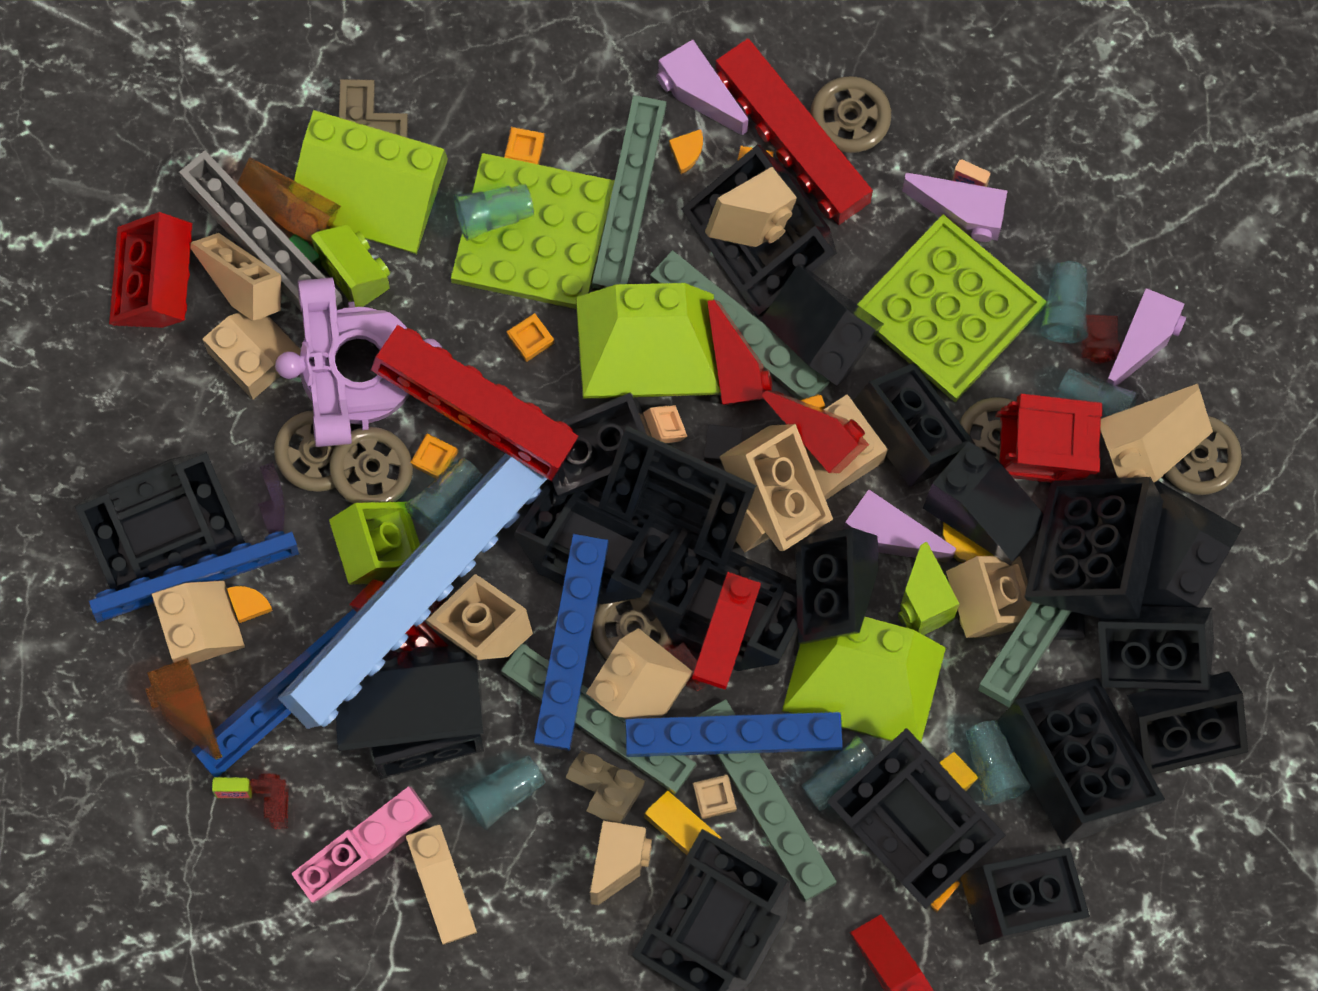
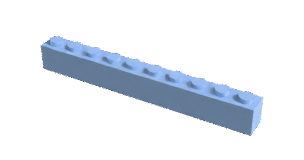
M505 453L285 689L278 699L307 729L317 726L325 727L331 723L339 713L336 708L344 700L348 702L362 689L359 683L367 674L372 676L385 664L383 657L389 650L395 651L408 639L406 632L412 625H420L431 614L428 608L435 600L438 602L443 600L453 590L454 587L451 583L457 576L463 577L476 565L473 559L480 551L482 553L488 551L498 541L496 534L503 527L505 529L510 527L520 517L518 510L524 504L529 505L540 495L542 490L539 487L547 478Z

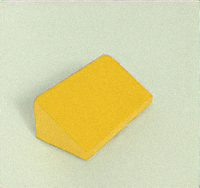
M669 791L665 792L644 813V818L686 855L689 853L701 829L708 831L719 839L722 838Z

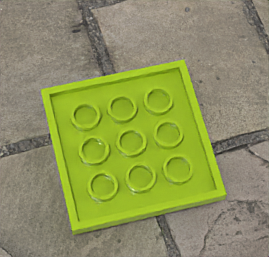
M482 153L451 276V283L576 309V297L590 293L615 180Z
M943 214L857 305L884 323L877 333L881 340L909 364L914 363L930 382L956 402L1046 306L1047 301Z

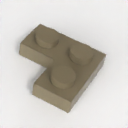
M340 80L339 118L408 138L407 113H374V80Z
M582 750L566 775V779L595 792L587 812L608 822L620 824L641 793L645 780L635 776L632 772L620 769L603 761L599 756Z

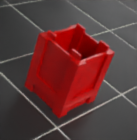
M1020 394L1015 402L1011 401L1008 406H1004L1001 408V411L996 413V417H1000L1001 422L999 462L1014 479L1051 483V481L1082 480L1090 474L1100 472L1099 449L1102 403Z

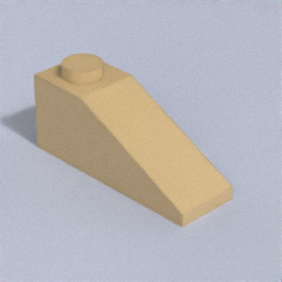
M220 233L191 242V250L233 308L252 321L264 319L268 315L281 311V274Z
M440 824L407 835L406 839L442 944L444 945L476 934L477 931Z

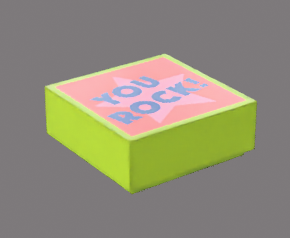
M215 777L213 779L212 792L216 798H252L253 786L248 778Z

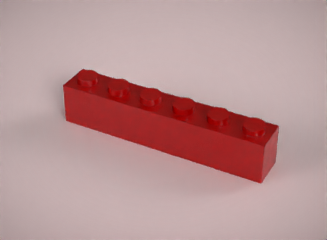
M749 38L716 60L715 72L734 96L745 115L750 116L756 123L755 128L763 141H770L777 149L776 155L780 162L786 168L791 167L798 175L797 181L806 193L812 192L819 201L817 204L820 211L827 219L833 218L839 226L871 203L873 193L871 187Z
M397 324L375 357L371 371L550 481L558 472L578 438V435L573 433L571 427L566 423L554 421L547 417L535 404L525 403L516 398L507 387L490 382L483 377L479 370L469 365L464 366L453 359L447 350L430 345L422 339L420 334L412 329H404Z

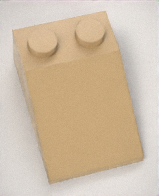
M1198 384L1102 418L1100 431L1117 478L1151 477L1153 482L1159 480L1213 432Z
M848 394L823 410L846 418L848 421L853 419L864 430L865 435L863 438L869 446L841 473H828L805 447L825 500L882 464L888 450Z
M796 424L770 425L720 455L726 472L757 485L748 510L779 551H785L833 520Z

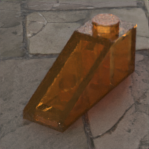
M251 157L248 159L237 183L261 210L286 230L311 243V235L315 232L331 228L341 207L337 203Z
M186 658L148 672L152 687L146 688V693L152 708L159 707L165 721L215 760L222 758L219 744L189 659Z

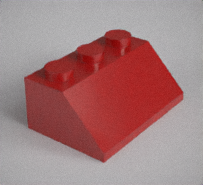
M157 212L117 228L110 325L164 328L185 321L187 285L190 277L191 222Z

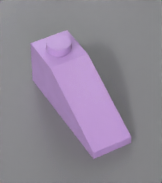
M694 40L689 41L659 59L657 79L666 92L670 90L680 102L740 135L747 133L749 119Z
M906 173L902 191L939 218L944 214L976 241L989 242L991 240H998L1007 196L1006 190Z
M1145 289L1104 390L1112 391L1168 344L1172 334L1179 336L1186 317L1180 315L1184 303L1150 289Z
M870 490L861 499L844 525V529L853 527L877 535L879 553L916 558L920 545L928 542L937 561L950 563L956 551L954 546Z

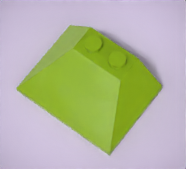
M686 283L615 284L576 297L583 399L618 398L630 392L634 397L721 395L707 302L714 300V294Z
M864 617L860 633L800 644L782 712L787 714L841 712L842 729L892 742L907 728L921 743L946 647L913 629Z

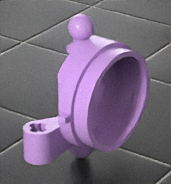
M333 277L298 280L299 305L302 312L305 336L301 347V354L299 356L295 352L289 351L282 353L276 360L275 368L283 378L292 379L300 375L304 390L312 401L315 446L351 444L350 423L361 424L362 430H369V423L379 421L393 414L404 404L410 394L379 375L365 382H353L345 378L337 369L335 355L340 346L353 339H366L374 343L381 350L397 324L406 329V326L390 312L368 307H355L354 302H348V308L337 310ZM434 339L424 340L434 347L442 348L440 343Z

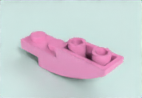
M408 786L353 830L345 831L291 874L309 900L314 903L363 872L406 840V836L431 818L432 814L414 789Z

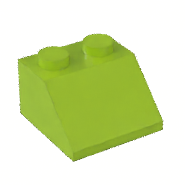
M348 225L318 231L311 235L314 250L320 255L322 267L330 278L333 277L334 283L349 302L355 303V307H364L390 289L387 277L390 275L389 269L381 258L378 257L374 260L368 252L371 247L360 231L355 234Z
M407 502L354 503L329 519L349 585L369 584L372 579L378 581L388 580L420 546Z
M928 542L920 545L900 604L901 612L898 613L903 627L913 629L925 635L953 622L959 607V602Z

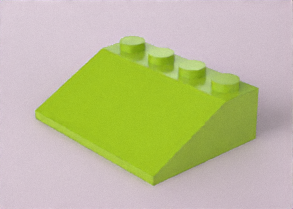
M313 110L303 140L286 214L287 216L330 229L348 225L355 234L360 231L367 240L417 254L448 160L446 152L443 148Z

